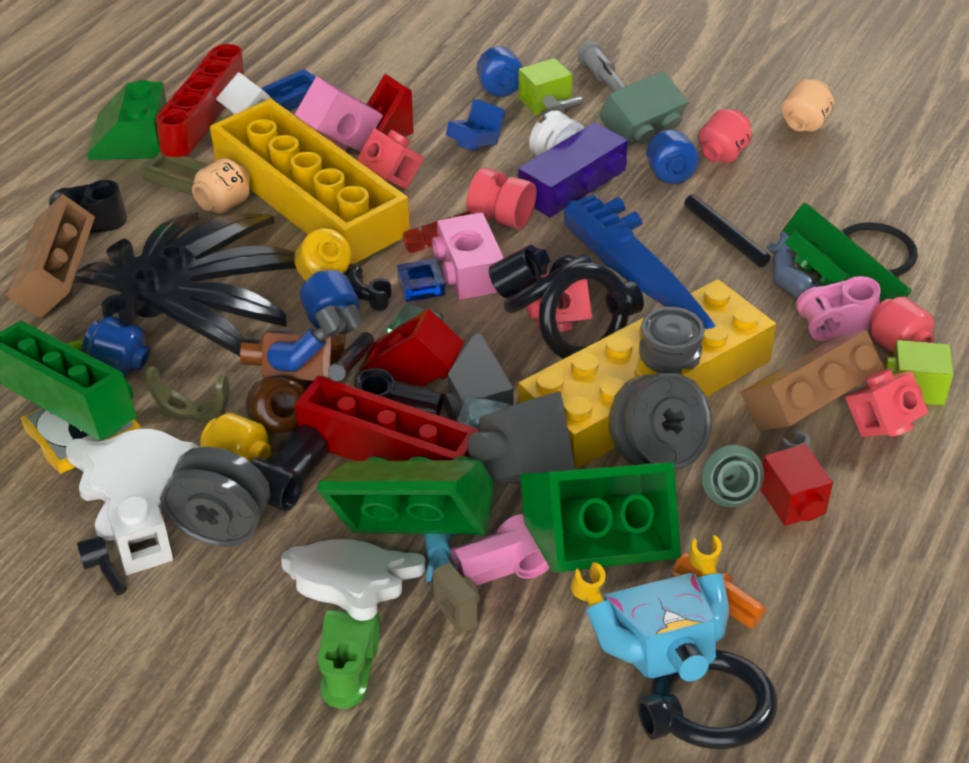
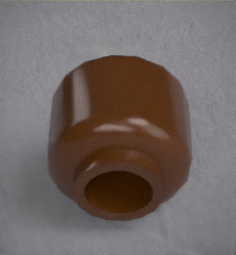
M287 376L264 377L255 382L248 391L245 402L247 415L251 420L261 423L267 432L278 434L290 432L298 427L295 403L305 390L300 383Z

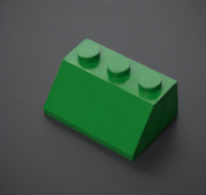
M461 456L453 460L432 461L424 457H412L408 461H387L378 457H370L365 461H346L318 481L317 491L352 533L486 535L495 482L481 460H475L470 457Z
M673 462L520 474L524 523L552 572L590 569L594 562L602 567L678 559L681 557Z

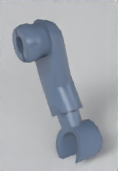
M781 231L779 242L776 245L770 243L767 246V250L775 255L773 258L774 281L776 285L798 299L804 291L820 286L819 283L812 281L811 276L794 267L793 256L790 254L791 248L785 244L790 236Z

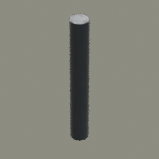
M691 194L685 199L684 206L757 266L762 268L768 264L770 255L695 194Z
M361 333L329 367L328 375L330 379L341 381L346 377L373 345L374 338L370 333Z

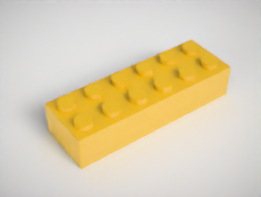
M273 99L265 100L210 125L215 161L221 158H228L242 165L250 177V190L307 235L313 230L321 228L334 229L341 233L349 242L352 251L350 264H356L410 235L409 205L406 195Z
M719 279L691 293L716 327L705 329L699 364L692 371L689 367L682 369L681 375L694 380L707 397L770 362L777 323ZM644 318L518 382V403L550 393L561 392L575 470L615 449L609 432V412L614 396L627 381L639 375L662 374L648 368L640 359L641 324Z

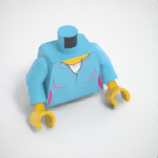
M712 535L711 551L713 554L705 555L698 550L696 538L691 543L689 560L693 567L701 571L702 576L699 578L692 572L605 594L603 600L600 591L605 582L606 574L602 566L594 562L589 570L590 579L593 584L585 582L578 569H576L571 582L573 595L580 600L587 601L589 604L586 613L601 648L607 654L633 664L645 677L652 679L676 672L683 680L688 682L696 681L703 677L708 670L709 664L716 658V642L722 640L725 635L730 612L723 574H717L716 566L722 550V543L716 535Z

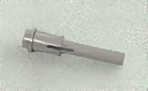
M588 41L580 46L578 50L580 64L588 67L598 81H604L613 92L627 87L615 73L614 64L603 54V48L599 43Z

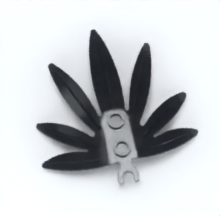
M198 212L171 218L160 224L150 234L144 244L142 254L138 257L134 255L131 242L127 239H121L110 245L106 250L110 264L93 262L77 270L73 283L91 284L121 292L120 294L107 297L102 302L101 307L104 318L118 313L121 325L127 327L136 320L137 315L150 318L164 313L240 357L241 343L245 338L232 323L213 309L283 327L287 326L286 315L275 304L252 291L230 284L205 282L203 280L264 271L296 269L294 263L295 251L284 248L244 246L216 252L260 228L274 224L273 215L252 213L225 216L198 225L178 237L193 221L199 220Z

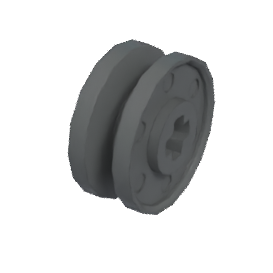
M679 373L639 375L627 381L614 396L609 412V432L615 448L627 462L633 465L673 462L674 469H682L695 462L705 450L712 431L711 409L705 393L694 380Z
M206 446L192 448L179 457L171 477L168 478L163 488L160 502L164 514L184 534L205 544L227 547L241 545L252 538L260 521V516H262L271 495L268 481L261 471L246 458L226 449Z

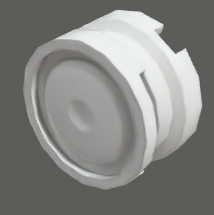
M558 110L550 111L544 114L546 119L542 123L537 121L532 129L529 138V149L537 157L584 129V126Z

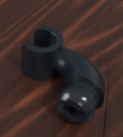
M350 264L344 274L350 280L358 299L369 301V305L374 310L384 311L388 307V298L392 295L389 280L377 278L372 280L369 286L363 283V269L356 264Z

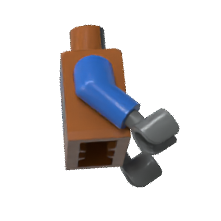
M354 304L342 310L339 306H328L315 314L321 327L316 331L312 328L307 332L270 331L264 332L263 340L243 339L240 348L241 364L262 366L261 373L263 377L283 375L293 379L314 380L319 375L330 379L328 369L345 351L346 334L361 325L362 317Z

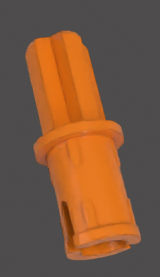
M690 552L685 553L679 558L673 568L674 572L671 574V577L692 572L695 573L697 578L702 576L701 571L692 566L689 560ZM723 573L730 610L729 615L746 627L755 628L763 618L766 608L733 585L730 574Z

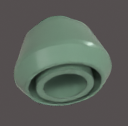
M727 445L714 451L704 463L701 473L702 487L706 495L716 504L730 508L739 507L750 502L759 493L764 480V469L761 460L752 450L741 445Z

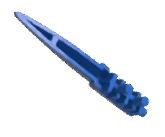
M592 194L581 200H571L567 203L564 210V224L607 267L612 268L627 281H634L642 292L663 306L687 309L703 321L705 329L716 327L701 305L677 277L634 237L632 230L643 224L639 214L634 211L621 219L617 214L626 210L620 197L603 204L599 198L597 199Z

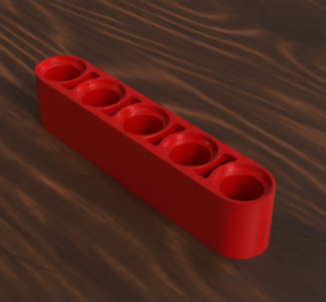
M221 44L212 48L157 114L156 123L159 147L164 156L177 158L191 153L209 130L210 125L216 121L225 109L216 98L238 72L244 75L241 47L234 44Z

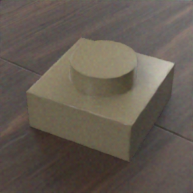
M450 562L433 570L434 602L460 634L478 626L477 603L480 602V595L474 582L468 576L462 577Z

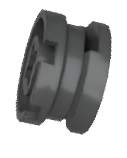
M661 307L652 310L644 317L641 324L640 359L648 368L657 373L681 374L682 369L687 367L692 371L699 364L702 355V342L705 332L703 321L693 312L679 307Z

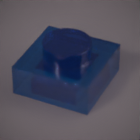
M436 258L397 265V278L406 302L445 296V282Z

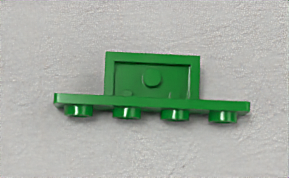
M803 203L782 230L790 236L785 244L796 252L793 260L811 273L814 269L822 275L818 281L823 286L846 281L853 277H869L880 286V303L886 299H894L896 297L908 298L912 292L910 287L807 203Z

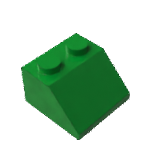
M139 80L125 84L98 113L87 152L88 160L153 159L161 152L156 116L167 103L163 82Z

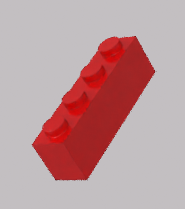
M319 375L295 403L298 428L305 424L317 429L319 435L327 441L328 452L353 461H365L370 457H378L387 461H408L412 457H424L432 461L453 460L461 456L472 458L468 451V441L473 433L480 432L479 429Z

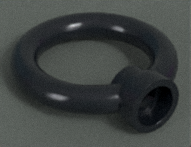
M566 255L559 258L553 263L548 275L507 298L504 302V309L508 313H515L541 299L547 286L559 272L574 264L592 263L591 259L586 255H581L577 258Z
M590 262L574 264L559 272L547 286L539 308L540 330L548 347L562 359L588 347H579L568 343L561 336L557 327V305L562 294L569 286L577 281L590 279L601 283L608 291L605 300L607 308L612 314V319L607 331L599 339L601 340L626 327L629 316L640 313L643 310V295L639 286L634 281L622 283L619 277L607 267Z
M716 650V658L709 664L708 670L732 674L750 686L756 697V707L749 718L739 724L728 727L704 726L685 718L678 698L671 694L673 686L681 678L677 672L653 679L650 695L638 699V714L642 727L651 740L667 736L671 733L678 739L701 748L718 750L737 748L758 739L772 725L778 707L774 685L766 673L750 660L731 652Z

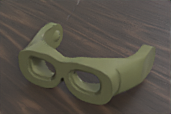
M148 367L146 384L160 407L162 415L170 418L193 419L198 422L209 423L210 420L225 414L224 408L230 392L227 376H218L216 382L217 396L194 404L186 396L164 385L160 379L158 367ZM172 405H183L186 408L177 409L172 407ZM202 409H210L205 412H199Z

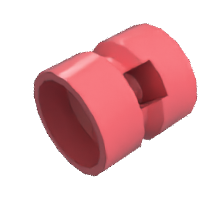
M483 167L475 174L467 193L466 208L469 214L483 212L486 220L489 221L495 216L498 224L519 231L524 228L532 215L537 197V189L535 184L514 176L507 179L506 174Z

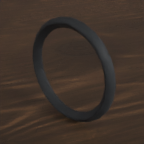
M864 222L850 225L842 230L847 236L862 230L881 231L902 240L909 250V258L904 265L889 270L895 276L909 271L916 263L918 258L917 247L914 241L900 229L882 223Z

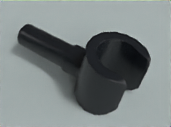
M96 536L77 542L84 570L100 565L101 572L117 595L125 593L127 587L113 567L103 537Z

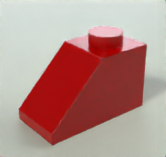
M428 308L376 340L361 370L382 369L389 372L395 381L425 386L437 378L445 379L448 377V373L456 362L464 341Z

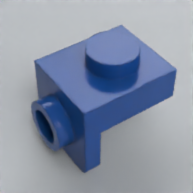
M474 100L468 120L449 121L445 135L458 140L457 145L468 150H478L479 146L497 145L506 112L504 109L482 100Z

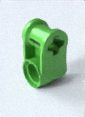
M327 609L323 622L322 640L317 656L318 668L323 674L320 683L321 696L329 706L338 709L351 708L358 705L365 698L373 659L376 657L379 644V613L370 620L359 621L353 619L346 610Z

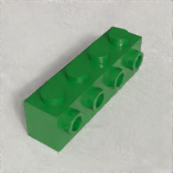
M21 320L0 331L1 385L99 441L116 434L123 426L137 418L132 403L134 392L128 381L124 378L123 373Z

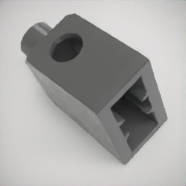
M561 392L550 393L481 415L478 421L480 432L473 433L468 441L470 456L475 460L486 461L487 471L494 482L521 484L520 474L575 470Z

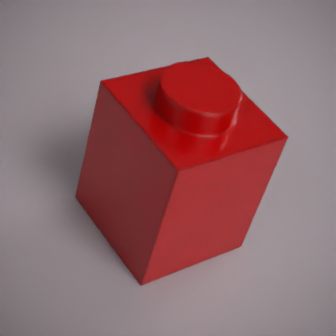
M806 444L764 455L762 464L764 480L760 490L784 526L800 521H811L820 515L826 514L833 481Z

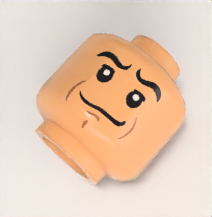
M817 79L800 80L792 87L784 99L781 107L782 115L788 126L793 130L815 132L823 126L831 114L835 104L834 97L829 86Z
M221 158L200 169L195 174L192 187L193 196L202 209L215 214H224L247 200L250 192V177L242 165L228 158Z

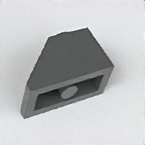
M481 333L472 335L448 373V393L443 394L444 406L449 418H456L459 423L479 430L478 421L481 415L514 405V388Z

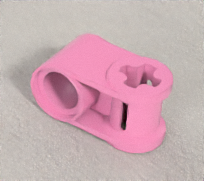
M853 277L846 281L810 288L798 297L795 306L799 315L807 319L810 336L816 341L824 342L836 337L871 330L870 317L875 308L880 304L881 289L879 284L869 277Z

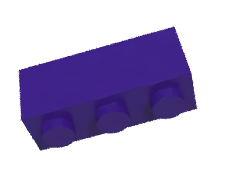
M594 122L518 168V178L534 183L537 189L534 209L551 218L565 209L569 201H578L612 178L620 175L626 170L628 140Z

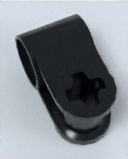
M99 180L92 184L61 188L52 193L49 198L50 206L63 194L95 216L90 233L112 231L120 228L127 221V214L119 186L112 180Z

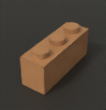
M63 194L35 220L7 297L39 318L45 316L70 292L95 216Z
M864 330L833 338L741 391V394L758 431H765L795 424L866 381V377L885 369L868 331Z

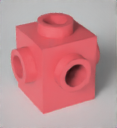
M374 128L370 137L365 142L357 161L386 182L389 181L407 190L425 157L407 147L410 140L391 129L389 134L386 135Z
M587 279L577 281L565 290L559 300L560 308L556 310V323L559 332L572 331V323L592 319ZM541 299L527 306L529 319H535L536 328L540 327L539 308Z
M885 369L865 378L866 386L845 396L861 437L878 435L894 437L904 434L914 428L913 421L929 413L922 397V391L916 383L912 371L893 374L891 369Z

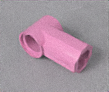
M523 514L507 519L501 524L496 534L450 548L451 561L457 567L458 573L462 577L468 576L475 586L516 573L518 577L523 579L535 578L550 568L527 529Z

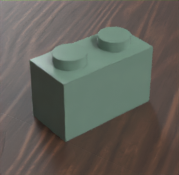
M662 71L610 93L599 117L609 130L628 140L627 146L636 142L642 144L662 130H673L683 119L682 114L689 101L665 71Z

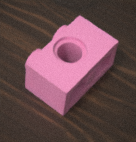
M317 76L294 114L324 137L326 135L329 136L327 139L343 151H346L349 146L359 152L362 151L373 129H376L383 117L381 113L362 100Z
M483 212L437 220L438 237L432 238L433 253L436 261L442 260L445 283L447 286L453 285L458 300L498 293L490 279L489 266L504 257Z

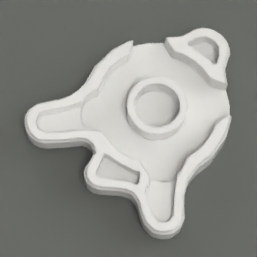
M135 429L123 432L104 441L85 439L70 441L66 447V457L69 463L83 472L79 484L81 498L86 501L97 499L105 501L95 520L96 534L103 537L106 541L114 540L107 511L118 508L120 502L125 498L139 496L147 499L155 496L161 512L160 496L168 478L172 475L179 457L188 450L199 448V446L192 442L180 441L165 432L154 429Z
M333 539L306 546H295L286 550L281 555L282 569L290 574L292 580L296 579V589L299 593L317 601L338 605L345 609L353 619L359 621L374 618L377 614V603L399 597L402 594V580L420 577L425 572V557L421 554L386 551L371 543L351 539Z

